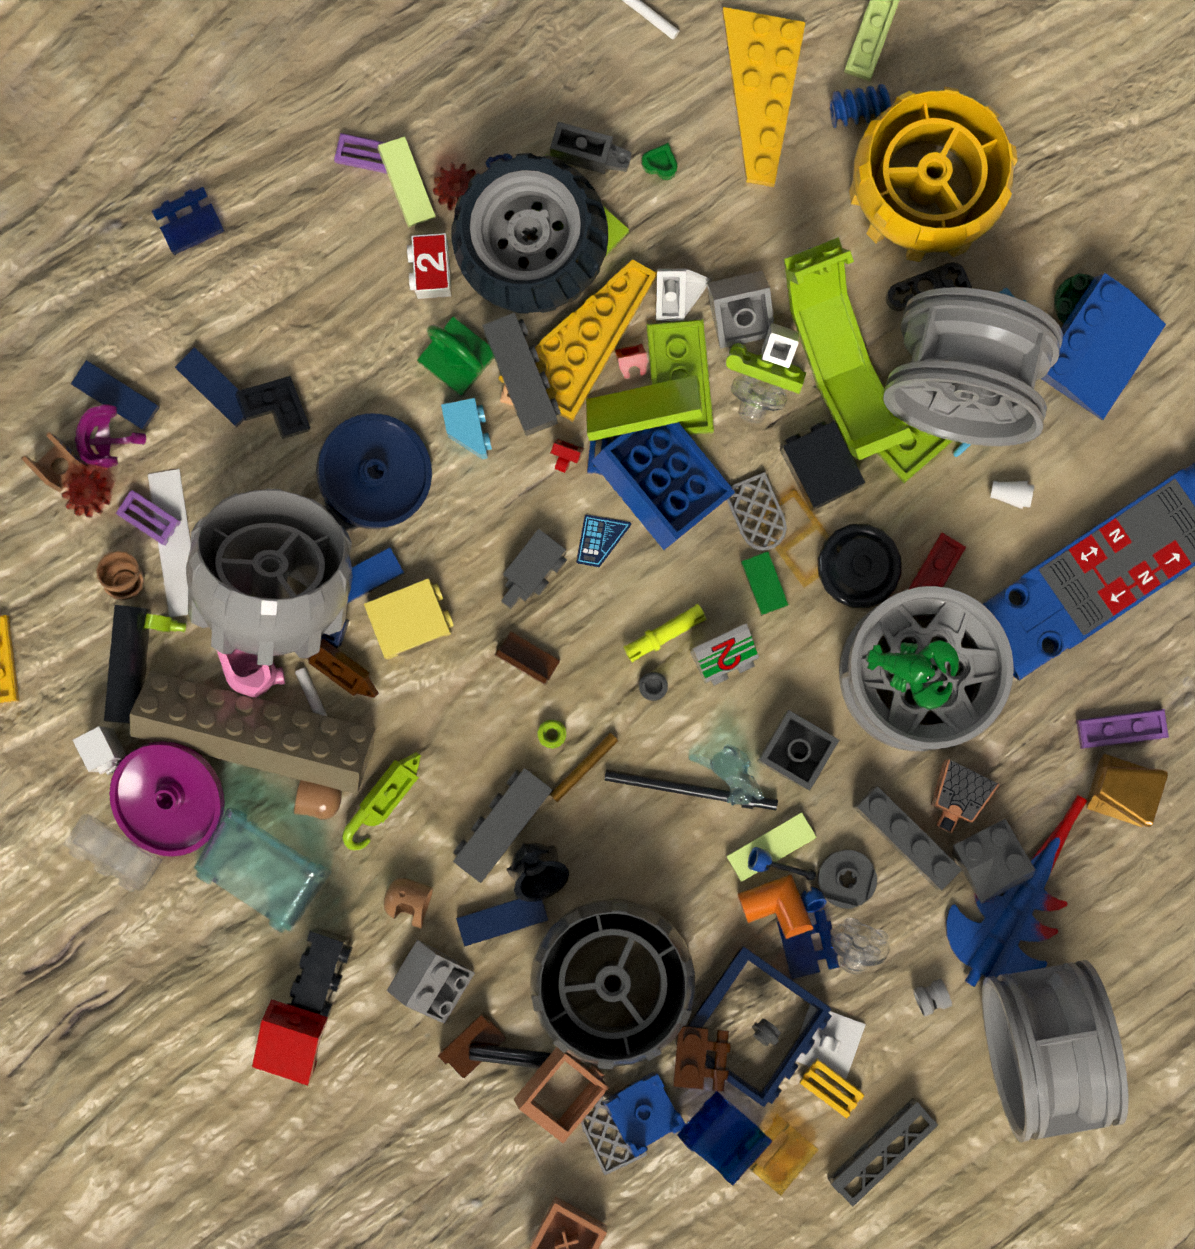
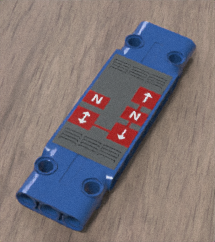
M1195 462L1186 469L1183 468L1023 574L1019 580L983 603L996 617L1006 633L1013 656V676L1020 681L1054 657L1059 656L1067 648L1071 649L1195 566ZM1010 591H1016L1020 594L1021 602L1019 605H1014L1010 602ZM1045 638L1051 640L1054 645L1051 654L1046 653L1042 648V641Z

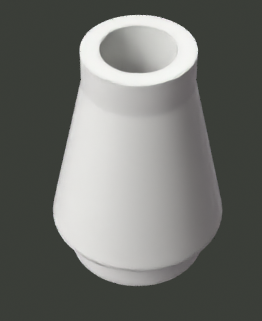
M993 481L990 498L998 499L1020 509H1023V507L1030 508L1034 485L1027 484L1028 481Z

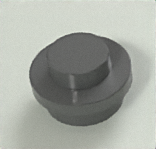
M649 672L641 678L639 690L645 699L657 701L667 693L668 683L662 674Z
M762 1018L759 1023L755 1022L752 1028L755 1031L753 1036L760 1043L768 1046L769 1043L776 1045L779 1042L778 1037L781 1032L772 1023Z

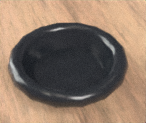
M849 524L835 530L823 543L818 556V576L825 591L838 603L851 608H870L884 602L896 590L902 574L901 555L895 541L882 529L869 524Z

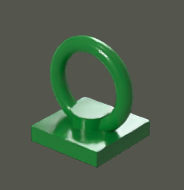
M452 317L444 328L438 325L428 326L427 334L432 342L417 359V362L460 397H463L492 362L494 356L490 346L456 318Z

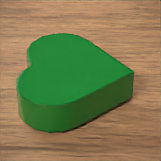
M669 143L649 150L642 156L641 165L646 173L657 174L658 177L664 180L672 179L676 175L678 166Z

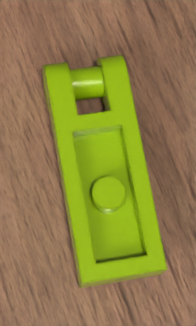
M741 343L732 345L726 359V366L733 371L800 394L807 373L792 364L787 368L763 360L762 354L756 355L748 352Z

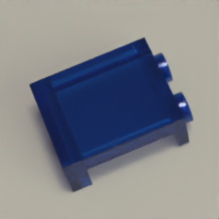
M718 1091L705 1101L700 1110L677 1134L690 1151L696 1152L712 1165L731 1185H734L772 1143L770 1137L754 1121Z

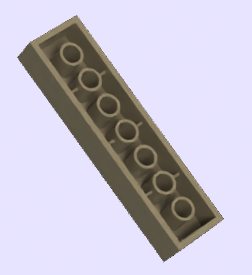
M150 671L130 712V736L151 742L166 741L178 743L202 755L358 794L374 747L375 728Z

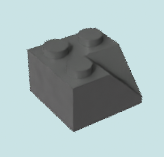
M788 710L780 720L757 762L810 791L840 740Z
M1006 819L953 845L952 854L981 904L1033 878L1035 873L1034 866Z

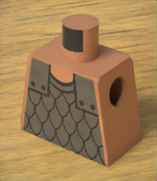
M950 759L944 760L931 805L943 811L936 826L952 833L959 819L972 823L994 794L999 784Z

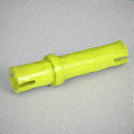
M696 604L652 631L648 629L644 632L645 635L623 646V649L626 651L625 653L629 660L633 663L653 650L655 652L660 650L661 645L707 620L699 604Z

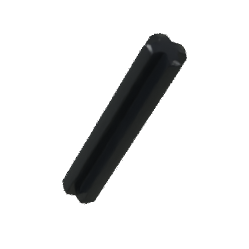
M472 1043L469 1048L470 1060L537 1069L540 1068L551 1054Z

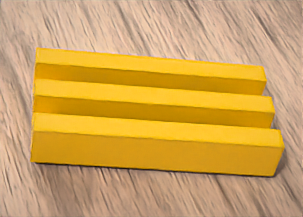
M818 1058L815 1059L799 1080L801 1085L846 1119L850 1116L852 1109L856 1108L859 1100H862L865 1096L861 1090ZM817 1068L822 1070L854 1095L853 1098H849L817 1074L815 1070ZM809 1078H813L815 1081H817L819 1084H821L823 1087H825L827 1090H829L831 1093H833L835 1096H837L839 1099L847 1104L846 1107H843L840 1103H838L836 1100H834L832 1097H830L828 1094H826L824 1091H822L820 1088H818L816 1085L810 1082Z

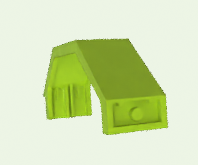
M837 237L785 258L784 264L790 311L816 386L851 455L861 460L913 439L910 428L894 416L884 403L885 389L870 362L847 293L844 263L850 264L854 260L851 251L842 248L840 239Z

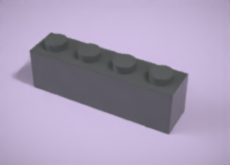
M514 312L482 325L525 436L557 425V415H560L561 412L555 398L549 399L546 389L550 388L545 372L539 373L535 363L539 362L535 347L534 345L528 347L525 336H528L529 333L524 320H517Z
M525 768L522 772L516 770L507 781V784L510 786L504 795L497 794L488 806L492 811L485 819L481 816L471 828L474 834L467 842L463 839L453 851V854L457 856L453 862L480 883L487 877L553 791V789Z
M873 786L853 806L935 889L942 891L962 870L878 786Z

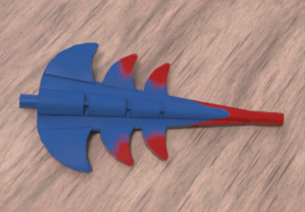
M1079 795L1076 796L1062 821L1030 860L1035 868L1033 878L1007 890L1003 896H996L982 904L974 893L975 904L980 913L985 917L981 923L966 918L955 904L951 906L946 920V936L951 950L956 957L971 968L965 979L966 983L975 987L981 976H995L997 978L1001 974L1024 972L1047 966L1046 961L1030 958L1023 953L1018 945L1021 940L1040 942L1058 934L1057 928L1042 925L1032 914L1035 909L1050 912L1068 906L1066 901L1051 896L1044 888L1073 824L1087 803L1085 798Z

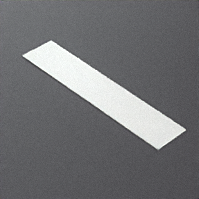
M180 470L148 474L152 503L181 521L180 525L174 529V534L168 538L166 546L158 542L169 617L189 615L186 564L191 541ZM153 511L155 519L166 526L169 525L170 522ZM156 527V533L161 536L164 531Z

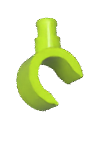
M146 614L144 628L155 629L161 632H185L186 623L172 620L171 617Z

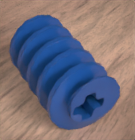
M879 84L876 91L873 86H868L865 93L861 87L855 89L854 95L850 89H846L843 97L839 91H834L830 101V115L833 128L837 127L838 119H841L844 127H847L851 117L855 125L859 124L860 116L864 117L866 123H870L871 114H874L877 118L891 106V100L885 85Z

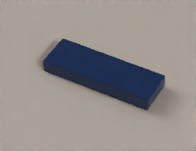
M194 347L175 368L235 427H238L244 421L235 396L236 391L239 390Z
M87 360L71 382L72 386L99 403L117 407L118 415L145 431L160 408Z
M516 899L458 917L456 920L465 947L548 921V916L543 900L526 902Z

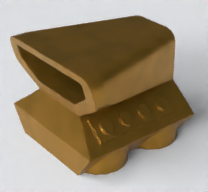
M1103 754L1098 763L1087 797V809L1139 827H1151L1168 778V772L1161 769H1149Z

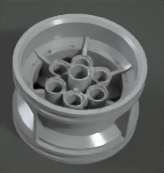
M961 287L938 288L912 297L905 306L901 322L904 345L912 359L911 363L897 367L888 376L883 397L888 410L904 423L920 431L961 443L983 446H1010L1026 443L1038 437L1044 426L1047 405L1042 396L1034 390L1035 382L1043 378L1058 361L1063 341V333L1059 324L1050 315L1030 303L988 290Z
M938 586L917 587L902 591L886 599L867 613L849 634L842 650L839 665L841 692L845 704L855 721L876 740L888 746L907 751H928L952 747L978 736L1001 713L1011 691L1014 673L1010 643L996 617L983 604L971 596L954 589ZM913 617H933V619L926 628H922ZM883 634L889 645L890 653H900L901 641L904 638H908L914 644L917 643L919 645L915 652L918 654L935 636L949 643L956 650L959 657V675L957 677L950 676L948 671L946 674L939 670L932 657L930 661L935 668V675L931 680L923 683L925 688L936 681L944 680L943 685L939 686L944 689L948 682L953 683L952 693L947 702L939 708L931 709L943 723L921 725L920 722L929 709L920 707L917 703L915 705L907 703L904 696L905 692L902 693L901 690L898 691L895 687L890 686L891 678L888 675V671L882 669V667L877 666L873 671L867 668V653L873 649V645L878 644ZM963 635L970 643L972 649L961 647ZM909 683L906 684V691L911 689ZM976 683L974 693L969 700L964 687ZM876 689L893 692L890 710L882 702Z
M1081 960L1076 963L1070 962L1024 972L1001 974L997 978L995 976L986 977L982 985V1010L987 1045L1000 1101L1016 1139L1019 1142H1027L1031 1138L1038 1140L1106 1128L1111 1125H1123L1127 1118L1129 1101L1124 1054L1112 1006L1105 987L1093 965L1087 960Z

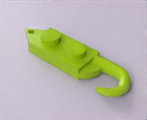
M415 752L400 761L394 760L360 803V809L343 831L342 839L348 849L355 851L365 848L370 843V838H366L359 843L353 841V835L362 824L376 826L381 822L384 823L419 778L416 774L420 762V754Z

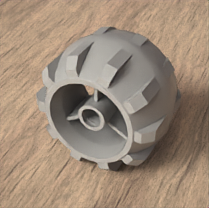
M267 488L266 490L236 493L223 499L206 517H203L195 524L191 532V547L186 564L188 614L191 623L202 628L209 627L212 630L211 647L222 654H231L235 649H238L245 653L257 655V665H273V656L295 652L299 658H309L319 653L321 635L323 633L330 635L341 631L346 620L348 596L353 578L350 559L352 542L347 531L341 525L339 526L334 517L320 503L296 493L282 491V489ZM288 576L298 580L308 589L299 595H295L287 583Z

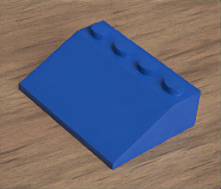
M1106 273L1094 277L1061 327L1063 341L1058 361L1041 379L1099 419L1104 420L1166 323L1128 288Z
M679 422L622 434L591 461L663 550L668 548L735 493Z

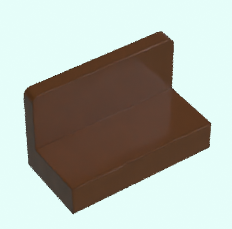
M511 631L500 650H497L495 653L497 658L544 686L547 685L560 663V660Z
M482 1013L439 1053L438 1057L445 1065L449 1063L462 1078H465L482 1062L469 1059L470 1045L476 1043L500 1046L506 1037Z

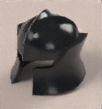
M522 843L521 848L512 859L511 866L507 868L508 874L515 880L514 892L516 897L526 902H537L553 896L565 886L569 877V869L565 864L558 861V852L555 845L546 846L541 843Z

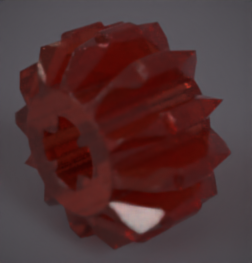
M451 162L449 171L441 167L439 170L441 176H436L433 179L437 185L433 188V193L439 196L438 203L440 205L447 203L449 211L454 209L459 196L464 195L468 182L476 175L474 169L467 171L465 163H462L459 169H456L455 164ZM460 183L459 191H454V184Z
M85 468L81 469L80 477L74 472L71 473L70 476L73 482H63V486L69 489V491L61 494L62 498L69 499L65 507L69 510L74 509V514L79 517L84 513L86 517L92 518L93 510L102 514L103 509L100 505L102 503L110 505V501L104 497L112 494V489L105 487L109 482L108 479L105 477L100 478V473L96 470L89 474ZM86 488L92 490L88 491L91 495L87 499L82 496L85 495L83 491Z

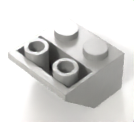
M417 940L386 991L406 1007L445 1024L475 973L436 948Z

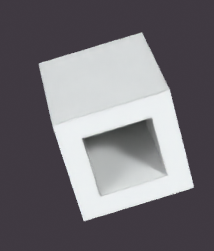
M771 323L762 346V359L789 368L799 343L798 331Z

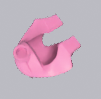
M235 649L231 654H222L217 651L227 683L234 691L242 695L256 698L268 691L272 685L285 684L283 668H276L274 663L273 665H257V655L245 653L238 649Z

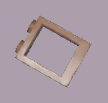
M556 1047L513 1100L520 1111L560 1142L564 1143L609 1087L603 1080L605 1074L592 1064L590 1067H587L581 1062L582 1060L567 1052L563 1053ZM564 1061H566L591 1082L562 1117L557 1119L533 1099Z

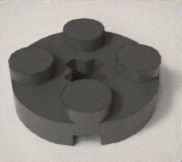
M841 850L831 853L822 862L818 871V885L824 897L831 904L844 909H852L867 902L873 896L877 887V874L873 864L864 854L854 850ZM849 870L851 871V877L855 878L854 884L849 883L848 887H843V881L839 880L841 874L845 875L846 871Z

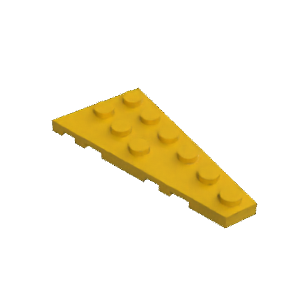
M723 7L722 14L725 23L746 182L774 187L806 22Z
M632 259L607 281L605 286L590 296L580 308L572 312L535 346L539 362L535 363L539 373L545 372L550 385L546 392L549 399L555 398L561 416L572 422L574 421L655 281L657 274L655 271ZM500 376L498 380L504 383L502 376Z

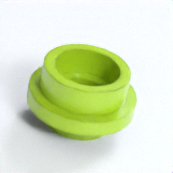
M547 720L538 729V739L546 748H558L566 740V729L557 720ZM549 729H555L558 732L556 739L550 740L547 738L546 734Z

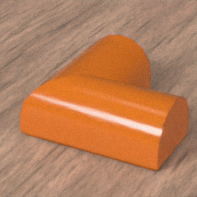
M791 874L737 894L748 923L775 913L785 939L813 929Z

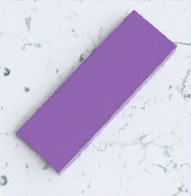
M1165 709L1076 720L1080 749L1169 738Z

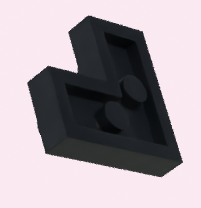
M291 376L236 391L235 396L245 421L272 413L282 439L309 432L310 425Z

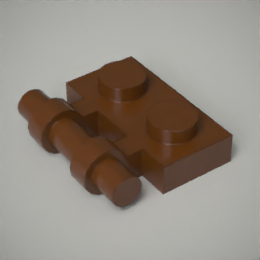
M683 1026L677 1037L673 1087L703 1090L705 1077L713 1079V1091H724L725 1080H728L729 1070H726L727 1053L731 1050V1043L728 1042V1030L718 1029L716 1041L707 1040L708 1028ZM707 1050L715 1051L714 1068L705 1067Z

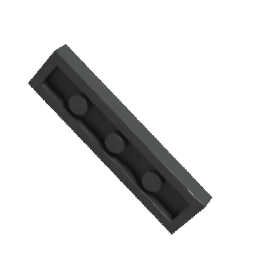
M912 1098L828 1178V1181L853 1207L927 1137L938 1124ZM920 1115L929 1123L920 1132H908L909 1126ZM898 1136H904V1147L899 1152H887V1147ZM908 1136H914V1138L908 1143ZM877 1156L883 1157L882 1169L877 1173L866 1172V1167ZM887 1157H893V1158L887 1163ZM855 1177H861V1189L851 1196L844 1188ZM866 1177H872V1178L865 1184Z

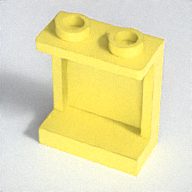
M429 578L364 603L385 659L394 658L401 652L439 637L451 635L449 628L454 626L448 610L442 611L439 601L443 600V596L438 584L432 585Z

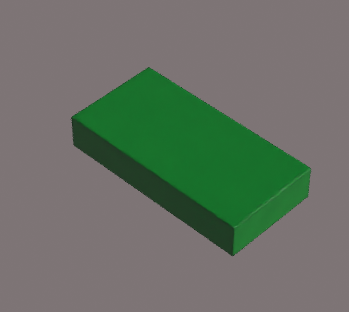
M769 552L741 561L761 616L789 605Z

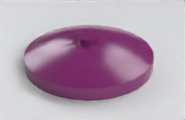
M166 741L142 745L119 763L111 779L110 805L117 824L132 842L148 852L162 856L189 854L202 847L213 837L223 819L225 800L219 777L204 757L187 746Z

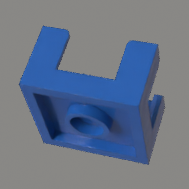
M655 1072L647 1074L602 1101L634 1157L647 1151L648 1145L672 1132L675 1134L687 1127L680 1113L676 1112L663 1089L665 1087L663 1082Z

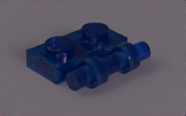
M204 187L194 191L189 189L184 192V196L171 202L166 200L161 203L160 207L152 210L157 221L165 217L169 219L170 223L160 227L173 255L225 232L213 205L210 203L201 208L198 202L208 197ZM191 206L193 212L178 219L175 212Z
M825 910L814 912L816 923L812 924V930L785 939L779 921H776L791 979L819 973L818 960L826 959L828 970L840 967L837 958L840 955L838 946H834L830 931L833 929L831 920L827 919ZM819 933L823 949L815 951L811 935Z

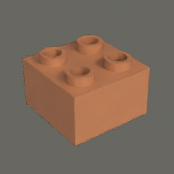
M555 1196L527 1249H599L607 1234V1225Z

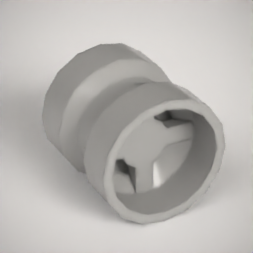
M942 979L933 981L931 986L926 988L920 986L913 989L915 999L924 1017L933 1014L935 1009L941 1008L944 1010L952 1006L950 996Z

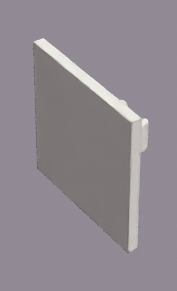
M811 1004L809 1005L801 1031L816 1011V1008ZM830 1011L829 1014L832 1017L828 1021L827 1026L823 1030L817 1029L812 1037L815 1040L814 1045L806 1055L801 1053L796 1062L811 1066L815 1059L818 1058L846 1079L866 1024Z

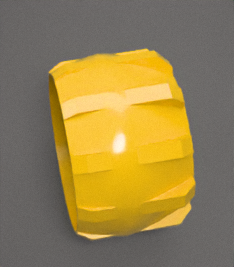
M944 86L942 91H925L916 94L908 91L897 96L892 106L870 122L857 148L854 159L853 182L849 189L851 204L860 206L871 223L866 234L875 244L886 237L893 243L907 248L906 260L921 262L925 253L946 251L954 258L967 252L971 244L989 231L1001 217L1012 195L1013 171L1018 158L1016 146L1009 142L1005 130L998 121L1000 115L990 105L985 107L973 98L960 94L959 89ZM929 143L944 147L941 153L933 152L925 155L917 167L889 168L890 158L905 146ZM948 151L954 153L964 163L972 180L971 198L964 206H962L948 184L953 172L952 163L946 157ZM893 188H908L911 198L918 204L929 205L936 202L943 214L931 215L912 209L898 197Z

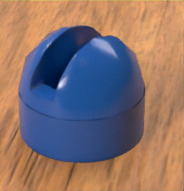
M810 887L811 891L807 893L804 890L801 895L808 913L820 910L827 902L823 893L818 888Z

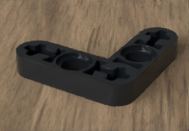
M951 262L892 285L886 294V303L892 310H905V306L913 297V294L915 296L922 293L918 289V282L921 280H929L933 284V289L955 287L951 279L946 280L945 278L948 270L952 274H958L955 280L957 287L963 285L964 288H972L964 268L958 263ZM908 285H912V294L907 295L903 303H900L899 300H893L896 291L899 294L907 293L910 290Z

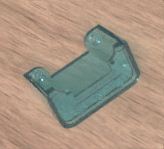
M227 808L194 866L198 871L196 876L207 884H211L213 881L270 919L268 924L281 933L285 929L293 931L332 871L321 864L317 865L312 861L309 863L310 858L302 856L257 826V823L254 821H247L248 815L239 809Z

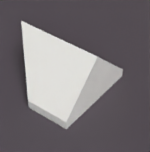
M657 269L656 321H685L686 315L706 289L707 283L711 282L712 279L688 269Z

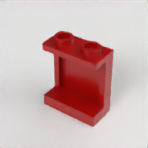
M271 999L261 1020L252 1067L308 1086L317 1065L318 1047L328 1017Z

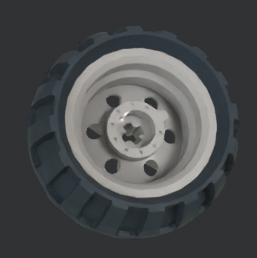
M520 153L516 155V158L509 160L500 158L490 163L491 167L481 175L477 173L468 182V188L464 195L459 196L454 210L455 215L451 227V238L455 258L463 276L483 298L496 306L516 313H546L554 311L557 307L568 302H573L581 296V293L589 284L594 282L600 272L607 252V217L596 190L578 170L565 164L562 160L548 155L541 157L535 156L532 153ZM534 203H541L543 207L540 211L532 210V205ZM513 211L515 215L509 221L505 220V214ZM562 222L564 224L563 229L555 231V226ZM529 234H531L532 236L536 235L537 240H528L527 236ZM500 240L508 242V246L505 249L498 247ZM546 252H557V256L555 259L550 260L546 257ZM527 258L529 260L528 267L525 269L520 268L519 265Z

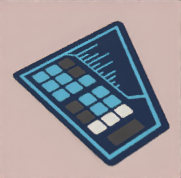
M585 515L576 562L578 564L600 567L630 528L631 523Z

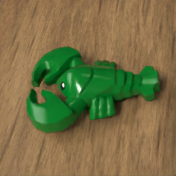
M936 640L929 643L918 654L915 653L919 646L917 643L902 642L900 653H882L880 645H873V649L869 650L866 656L867 668L873 671L877 666H880L882 669L894 674L890 681L891 687H895L896 690H901L903 693L906 692V684L909 683L916 703L920 707L929 710L939 708L947 702L952 693L953 683L948 682L942 692H938L937 689L943 685L944 680L936 681L925 688L923 683L931 680L935 675V668L930 661L932 657L940 671L946 674L945 662H949L951 668L950 676L956 675L959 668V657L956 650L949 643Z

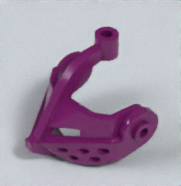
M102 404L88 409L82 415L76 429V449L81 459L86 463L110 468L118 465V457L110 456L111 445L130 443L144 445L146 443V434L133 432L129 437L111 438L109 423L111 418L117 416V407ZM98 426L94 439H90L94 427ZM90 445H94L99 454H95Z

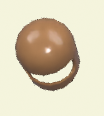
M123 551L111 552L105 555L98 563L96 569L97 579L110 597L122 601L129 600L137 596L142 590L144 584L143 572L135 558L129 553Z
M300 780L293 814L313 816L320 820L331 819L340 808L342 790Z
M398 878L390 884L386 891L383 904L384 910L394 919L400 913L413 915L412 925L422 929L433 888L407 878Z

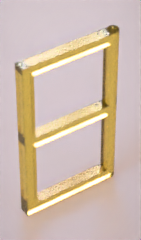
M792 489L790 493L778 501L779 506L781 507L794 498L813 525L785 546L781 547L778 545L775 547V550L802 587L805 588L819 578L818 571L805 580L786 552L816 530H818L824 540L829 535L797 491ZM775 503L772 506H770L772 508L777 509ZM766 510L763 519L770 515L772 511ZM761 522L759 528L764 535H768L769 529Z

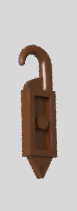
M325 639L320 642L319 653L307 658L310 665L351 695L359 694L375 698L379 694L368 677L370 672Z

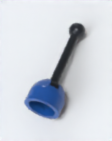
M754 847L750 852L748 858V868L750 870L764 872L771 866L805 876L809 881L816 878V872L812 869L805 871L772 861L771 854L765 849Z

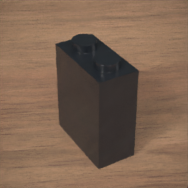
M822 421L810 428L811 433L801 437L798 433L784 440L786 445L782 446L780 450L811 512L861 488L866 483L835 421L829 424Z

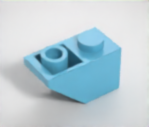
M475 398L442 404L441 407L448 437L482 460L488 459L486 450H491L492 448L489 434L482 432L481 423L486 422L483 405L477 406Z

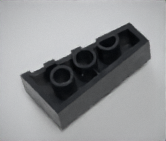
M319 927L309 931L307 941L312 942L311 947L307 946L302 954L299 963L302 972L301 975H297L290 991L292 1001L287 1004L329 1018L333 1003L329 1002L332 991H338L343 975L339 974L342 963H348L353 947L348 946L350 938Z

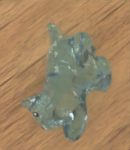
M725 745L711 759L700 754L689 755V760L711 769L729 785L730 796L726 801L731 803V806L735 804H749L752 801V796L757 800L763 799L758 783L753 776L747 773L748 767L751 766L748 756L734 745Z

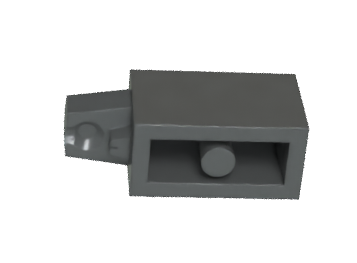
M562 122L557 123L550 146L551 157L562 160L566 164L602 174L606 173V169L627 172L632 152L614 145L612 136Z
M538 529L503 573L504 578L508 580L505 586L510 590L501 602L512 609L520 598L526 602L535 593L540 596L550 583L546 579L551 572L555 571L558 573L566 563L567 559L564 557L566 549Z

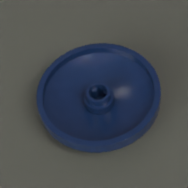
M370 413L357 415L345 420L327 436L318 454L316 474L319 489L324 500L340 518L361 528L384 529L404 522L422 506L431 486L432 467L428 451L423 441L413 429L394 417Z

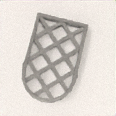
M765 472L731 486L732 489L741 487L739 494L734 493L732 495L737 498L734 506H732L729 498L727 502L738 525L740 534L746 543L752 548L762 551L774 549L780 545L785 538L787 530L785 515L779 506ZM760 479L757 486L749 484L752 481ZM764 479L769 491L761 488ZM745 487L755 490L752 499L742 496ZM759 492L769 495L765 505L755 501ZM771 498H773L777 509L768 506ZM740 499L750 503L747 512L737 509ZM753 505L763 508L760 517L750 514ZM766 510L776 513L773 523L763 519ZM736 513L745 516L742 524H740ZM779 516L782 518L784 527L776 524ZM748 517L758 521L754 530L744 527ZM761 522L771 526L768 535L758 532ZM774 528L783 531L779 540L771 537ZM744 531L752 534L750 541L745 536ZM756 536L766 539L763 547L753 544ZM769 541L774 542L773 545L767 546Z
M605 1092L603 1096L610 1097L613 1094ZM602 1096L595 1105L596 1108L593 1116L586 1115L585 1117L591 1120L588 1130L584 1120H582L581 1125L604 1175H607L646 1156L647 1153L645 1151L639 1156L627 1160L630 1151L627 1145L618 1142L621 1135L619 1131L615 1141L605 1137L608 1127L618 1129L616 1125L610 1123V1115H608L606 1122L596 1118L599 1108L607 1110L601 1104ZM594 1122L605 1125L601 1135L591 1132ZM590 1136L600 1139L597 1149ZM603 1141L613 1144L610 1154L600 1151ZM617 1146L627 1149L624 1160L613 1156ZM599 1155L608 1158L606 1167H604ZM612 1160L621 1163L609 1169Z

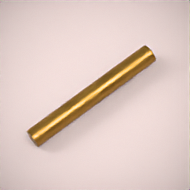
M610 733L549 795L558 803L619 740Z

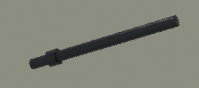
M607 769L604 780L740 804L741 808L752 810L753 807L776 811L778 799L756 796V792L744 791V793Z

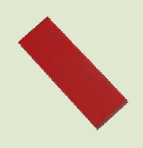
M940 533L908 589L925 586L944 587L966 546L946 534ZM918 616L917 618L924 621L926 617Z

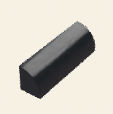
M124 605L114 606L104 721L130 724V712L145 683L150 629L144 628L146 614H151L150 609Z

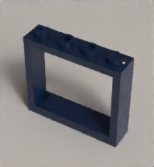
M742 945L687 1026H704L748 961L816 1008V1011L761 1091L726 1067V1070H729L728 1080L726 1081L765 1107L768 1102L772 1104L776 1097L778 1098L782 1091L779 1085L786 1077L789 1080L797 1070L799 1065L795 1062L800 1054L806 1055L815 1043L812 1037L817 1029L823 1030L827 1026L828 1021L832 1017L829 1014L831 1008ZM706 1053L705 1066L714 1068L715 1058Z

